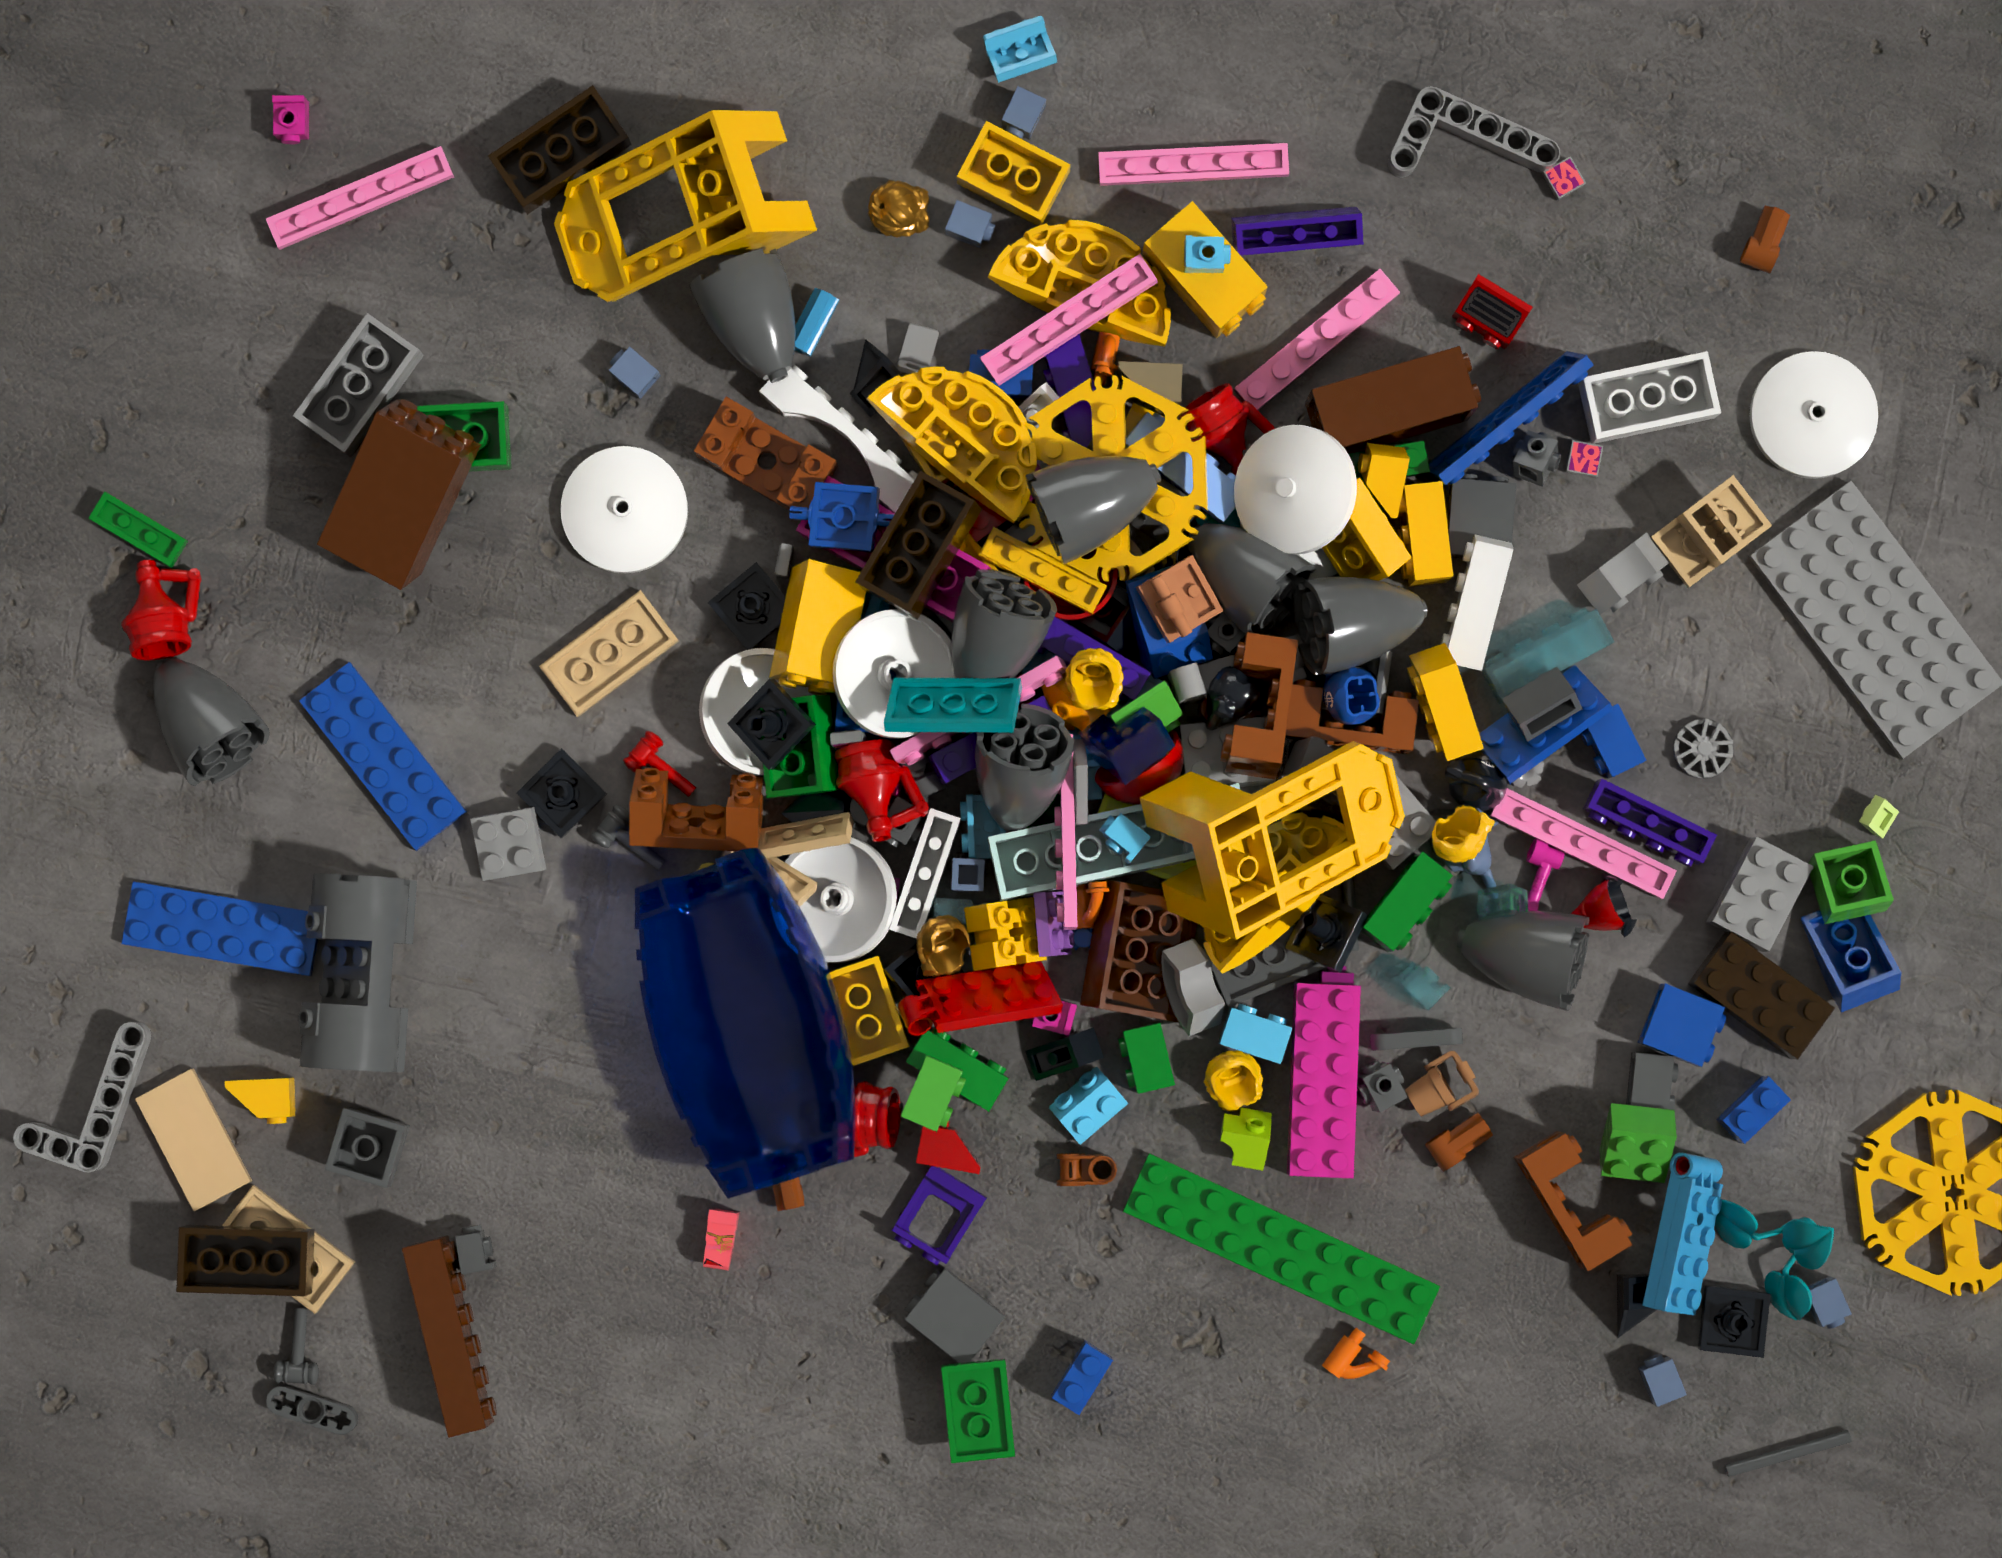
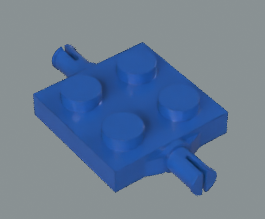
M815 482L814 497L809 507L791 506L790 511L796 513H789L790 519L808 520L810 527L808 545L810 547L873 552L875 534L879 526L887 527L890 521L886 520H892L894 515L880 513L878 506L880 488L823 482Z

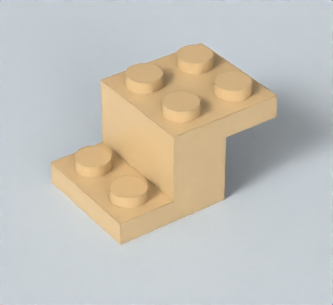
M1732 475L1651 536V538L1668 559L1669 565L1685 586L1689 588L1769 529L1772 524L1735 476Z

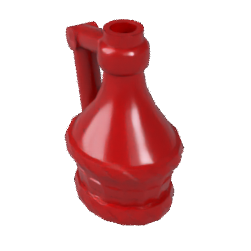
M1229 383L1219 385L1184 407L1189 411L1179 417V420H1181L1186 414L1191 413L1194 419L1186 425L1187 430L1192 432L1200 427L1203 433L1198 438L1192 439V441L1195 442L1205 436L1206 450L1223 457L1232 466L1231 471L1235 476L1243 458L1242 452L1246 449L1244 434L1247 418L1264 434L1276 429L1250 402L1243 401L1241 403L1233 395V388Z
M154 560L138 562L135 577L136 582L140 585L139 595L128 616L121 623L122 630L127 634L131 643L129 645L131 656L138 660H160L188 651L192 645L191 637L188 634L189 622H193L197 617L200 583L202 581L200 571L197 568L190 570L163 568L160 570ZM161 580L187 582L185 608L181 607L165 593L160 584Z
M885 739L850 744L835 751L834 756L836 763L839 764L836 786L838 789L845 791L864 810L868 818L866 823L867 831L872 835V841L874 842L890 839L892 828L926 816L929 809L909 768L905 765L900 766L894 760L890 750L896 747L893 741ZM899 780H901L913 806L889 818V801Z
M863 1081L858 1083L857 1087L849 1091L845 1096L834 1101L823 1102L820 1099L802 1101L799 1116L801 1120H806L811 1124L810 1130L816 1152V1162L824 1164L863 1156L868 1153L869 1147L881 1146L884 1149L894 1147L899 1134L901 1118L898 1090L892 1086L883 1089ZM821 1123L830 1124L841 1130L853 1145L828 1149Z

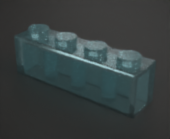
M1585 607L1569 616L1572 621L1569 624L1560 627L1557 622L1542 630L1541 632L1544 637L1532 642L1529 637L1514 645L1513 647L1516 652L1504 657L1501 652L1486 660L1485 662L1488 667L1481 672L1499 704L1503 703L1502 699L1535 680L1542 673L1548 672L1556 666L1562 671L1614 643L1615 641L1598 610L1595 609L1588 612Z

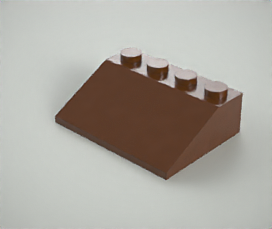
M1101 880V882H1107V888H1110V892H1104L1099 916L1094 922L1080 1005L1179 1022L1172 1010L1164 986L1161 965L1162 951L1195 939L1197 923L1169 912L1163 890L1118 881Z

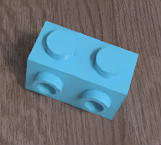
M1240 1003L1237 1009L1230 1007L1218 1044L1281 1064L1293 1029L1286 1026L1288 1019L1270 1013L1268 1019L1256 1016L1257 1009Z

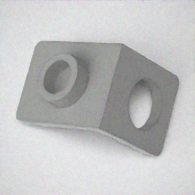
M910 323L898 359L897 369L911 374L918 372L920 368L930 367L939 331Z

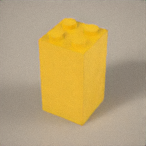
M1192 201L1144 242L1142 254L1152 266H1156L1165 281L1216 339L1221 334L1227 337L1241 325L1240 322L1243 315L1247 313L1249 316H1252L1264 305L1263 302L1266 300L1265 294L1268 286L1225 237L1224 245H1230L1231 259L1230 264H1224L1223 273H1184V241L1186 235H1192V237H1224ZM1204 248L1202 254L1210 258L1214 255V251L1211 248Z
M811 559L791 568L769 678L778 680L780 686L795 689L797 685L808 687V692L814 695H827V692L835 693L833 662L837 648L845 634L861 619L866 591L855 582L861 572Z

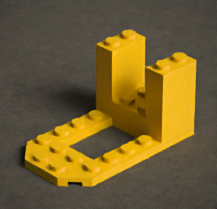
M711 110L568 182L564 192L566 200L562 212L557 213L554 226L573 283L583 289L598 294V297L607 302L616 301L711 255H739L762 249L764 254H769L773 249L784 247L817 231L808 201H764L751 162L752 158L787 142L778 112ZM675 168L693 226L627 257L609 200Z
M1354 741L1253 794L1190 771L1140 797L1147 827L1192 844L1197 863L1161 883L1168 911L1235 940L1386 859L1392 847L1388 843L1394 829H1400L1405 817L1392 759ZM1336 789L1347 841L1278 877L1267 826Z

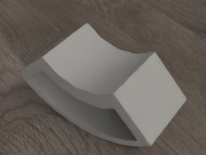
M1646 532L1578 583L1577 586L1599 615L1609 608L1614 613L1629 602L1625 596L1643 582L1650 586L1664 575L1661 569L1670 562Z
M1195 939L1163 950L1161 965L1166 994L1176 1018L1187 1035L1191 1036L1221 1024L1225 1001L1214 983L1211 970L1212 961L1207 955L1206 950Z

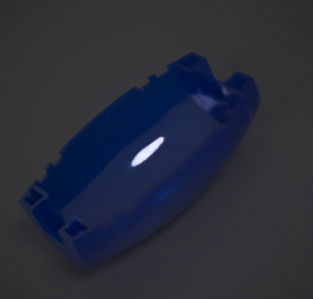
M759 848L742 849L715 859L716 864L680 877L659 879L635 888L634 929H639L640 949H636L637 961L641 960L643 980L639 982L654 1052L681 1120H686L693 1134L690 1138L695 1148H701L708 1161V1164L705 1166L728 1199L854 1160L856 1104L854 1072L848 1033L838 993L823 952L805 915L783 879Z

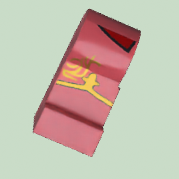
M717 1208L709 1209L703 1267L729 1271L740 1212Z

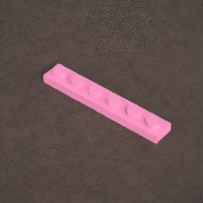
M1288 143L1098 152L1100 186L1289 176Z
M439 146L268 217L266 221L277 248L281 250L454 178V175L442 147Z
M1139 254L980 357V360L997 386H1000L1158 283L1157 278Z
M1379 269L1238 384L1234 391L1243 401L1250 402L1259 410L1396 298L1400 291L1385 273Z
M1055 656L1018 677L1021 678L1022 683L1019 703L1035 695L1034 690L1045 684L1046 687H1049L1063 679L1062 674L1066 672L1067 668L1064 660ZM921 732L894 747L890 752L896 762L912 765L925 757L923 753L934 747L935 750H938L952 742L951 737L959 732Z
M1072 753L1067 774L1057 793L1060 794V806L1054 807L1055 826H1061V838L1055 839V857L1062 858V871H1056V890H1062L1063 903H1057V922H1063V930L1077 929Z
M1508 788L1503 800L1490 814V817L1533 838L1540 839L1548 843V845L1603 872L1616 876L1622 881L1659 899H1664L1677 870Z

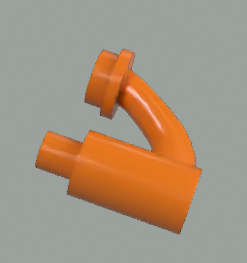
M1099 332L1091 370L1095 372L1093 381H1095L1097 376H1100L1102 378V386H1105L1106 377L1114 376V372L1118 369V366L1115 365V360L1121 338L1118 335L1106 332Z
M1089 882L1088 886L1087 884L1076 886L1077 929L1093 928L1094 922L1099 916L1104 892H1110V888H1107V882Z
M1355 1327L1349 1337L1343 1335L1322 1366L1339 1379H1356L1373 1373L1380 1368L1387 1371V1365L1390 1363V1360L1377 1350H1374L1372 1354L1369 1353L1367 1356L1371 1359L1369 1362L1351 1366L1350 1364L1362 1349L1359 1344L1366 1335Z

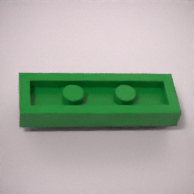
M105 491L88 518L171 568L188 543V540Z

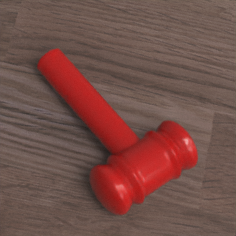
M646 731L644 737H641L637 745L628 753L629 756L623 759L625 766L634 773H636V769H642L647 764L659 771H668V781L689 797L697 787L655 754L658 752V748L664 745L663 741L654 732Z

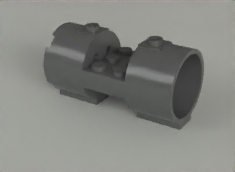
M313 873L311 905H309L305 918V927L307 929V938L326 939L325 947L321 954L324 969L319 992L322 998L321 1003L302 1002V1009L298 1016L300 1034H302L299 1067L404 1072L408 1008L389 1007L394 944H413L417 881L391 877Z

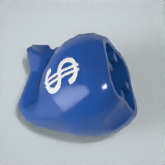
M1353 667L1324 675L1326 678L1323 686V702L1336 721L1345 725H1355L1366 722L1375 715L1379 708L1380 698L1377 693V682L1371 673L1362 668Z

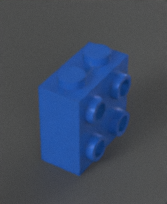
M1666 983L1660 984L1637 1043L1694 1066L1702 1067L1703 1063H1708L1713 1055L1715 1045L1711 1043L1715 1032L1720 1033L1725 1024L1726 1015L1723 1014L1725 1007Z

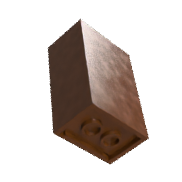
M1457 346L1314 388L1308 395L1305 406L1311 426L1334 437L1349 454L1365 451L1367 443L1387 445L1468 421L1478 409L1477 403L1481 402V395L1477 384H1471L1468 372L1472 371L1470 358L1467 353L1462 354L1461 347Z
M403 399L393 401L376 412L317 545L402 590L422 574L481 444L474 441L473 436L462 430L455 431L446 426L443 419L418 411L417 406L410 401Z

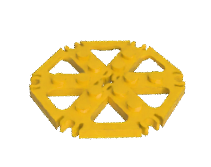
M1116 375L1112 376V386L1107 389L1102 387V378L1097 376L1094 381L1096 387L1094 391L1092 389V378H1089L1028 418L1039 424L1038 428L1030 423L1026 425L1027 429L1032 432L1031 441L1035 443L1037 460L1051 466L1087 457L1123 456L1144 459L1149 465L1154 463L1158 469L1182 452H1187L1192 457L1193 490L1188 496H1179L1157 484V492L1141 513L1166 525L1169 529V536L1164 542L1142 556H1134L1130 553L1129 525H1127L1120 533L1096 548V554L1092 558L1084 559L1080 557L1067 563L1072 568L1099 582L1100 568H1103L1101 572L1103 581L1109 582V572L1112 569H1118L1120 580L1126 581L1127 571L1125 568L1129 567V579L1131 580L1194 539L1185 536L1182 532L1186 530L1193 535H1197L1199 532L1190 526V520L1196 516L1203 520L1206 518L1203 512L1195 510V506L1203 507L1208 511L1206 437L1203 436L1200 440L1192 441V439L1198 438L1203 433L1200 427L1192 432L1187 431L1186 425L1194 419L1191 413L1186 414L1181 420H1178L1183 413L1189 410L1123 376L1122 389L1120 390V381ZM1129 398H1138L1161 410L1165 415L1164 423L1126 448L1125 402ZM1079 401H1087L1091 405L1093 451L1056 433L1052 429L1051 423L1054 417ZM1029 499L1016 521L1019 522L1028 515L1029 518L1021 521L1019 527L1023 530L1033 525L1035 527V534L1027 540L1032 544L1038 542L1043 537V540L1033 547L1061 561V556H1057L1044 529L1036 504H1033Z
M1945 1090L1946 1100L1943 1103L1937 1101L1936 1092H1929L1928 1101L1931 1105L1928 1106L1926 1100L1927 1093H1923L1868 1134L1865 1138L1875 1141L1877 1143L1876 1146L1868 1142L1861 1143L1862 1147L1870 1151V1157L1867 1160L1857 1157L1854 1160L1858 1165L1866 1166L1865 1171L1853 1166L1861 1238L1865 1241L1868 1236L1874 1234L1875 1237L1867 1240L1865 1246L1870 1249L1876 1244L1881 1245L1882 1252L1875 1257L1876 1261L1882 1262L1889 1255L1891 1256L1886 1263L1881 1265L1950 1296H1952L1950 1291L1951 1282H1953L1952 1291L1956 1296H1961V1285L1965 1282L1969 1283L1972 1294H1978L1979 1286L1976 1280H1979L1980 1292H1984L2002 1279V1261L1991 1269H1985L1980 1264L1974 1221L1975 1219L2002 1231V1196L1987 1190V1188L2002 1178V1135L1967 1160L1962 1117L1967 1111H1975L2002 1124V1109L1959 1090H1955L1956 1103H1954V1092L1952 1090ZM1919 1116L1927 1119L1932 1165L1897 1151L1891 1145L1893 1134ZM1876 1179H1883L1920 1195L1885 1223H1879L1874 1217L1871 1185ZM1952 1183H1954L1955 1188L1961 1189V1194L1956 1196L1955 1203L1951 1197L1945 1194L1947 1190L1951 1189ZM1940 1224L1946 1270L1940 1275H1935L1909 1264L1905 1259V1252L1911 1245Z

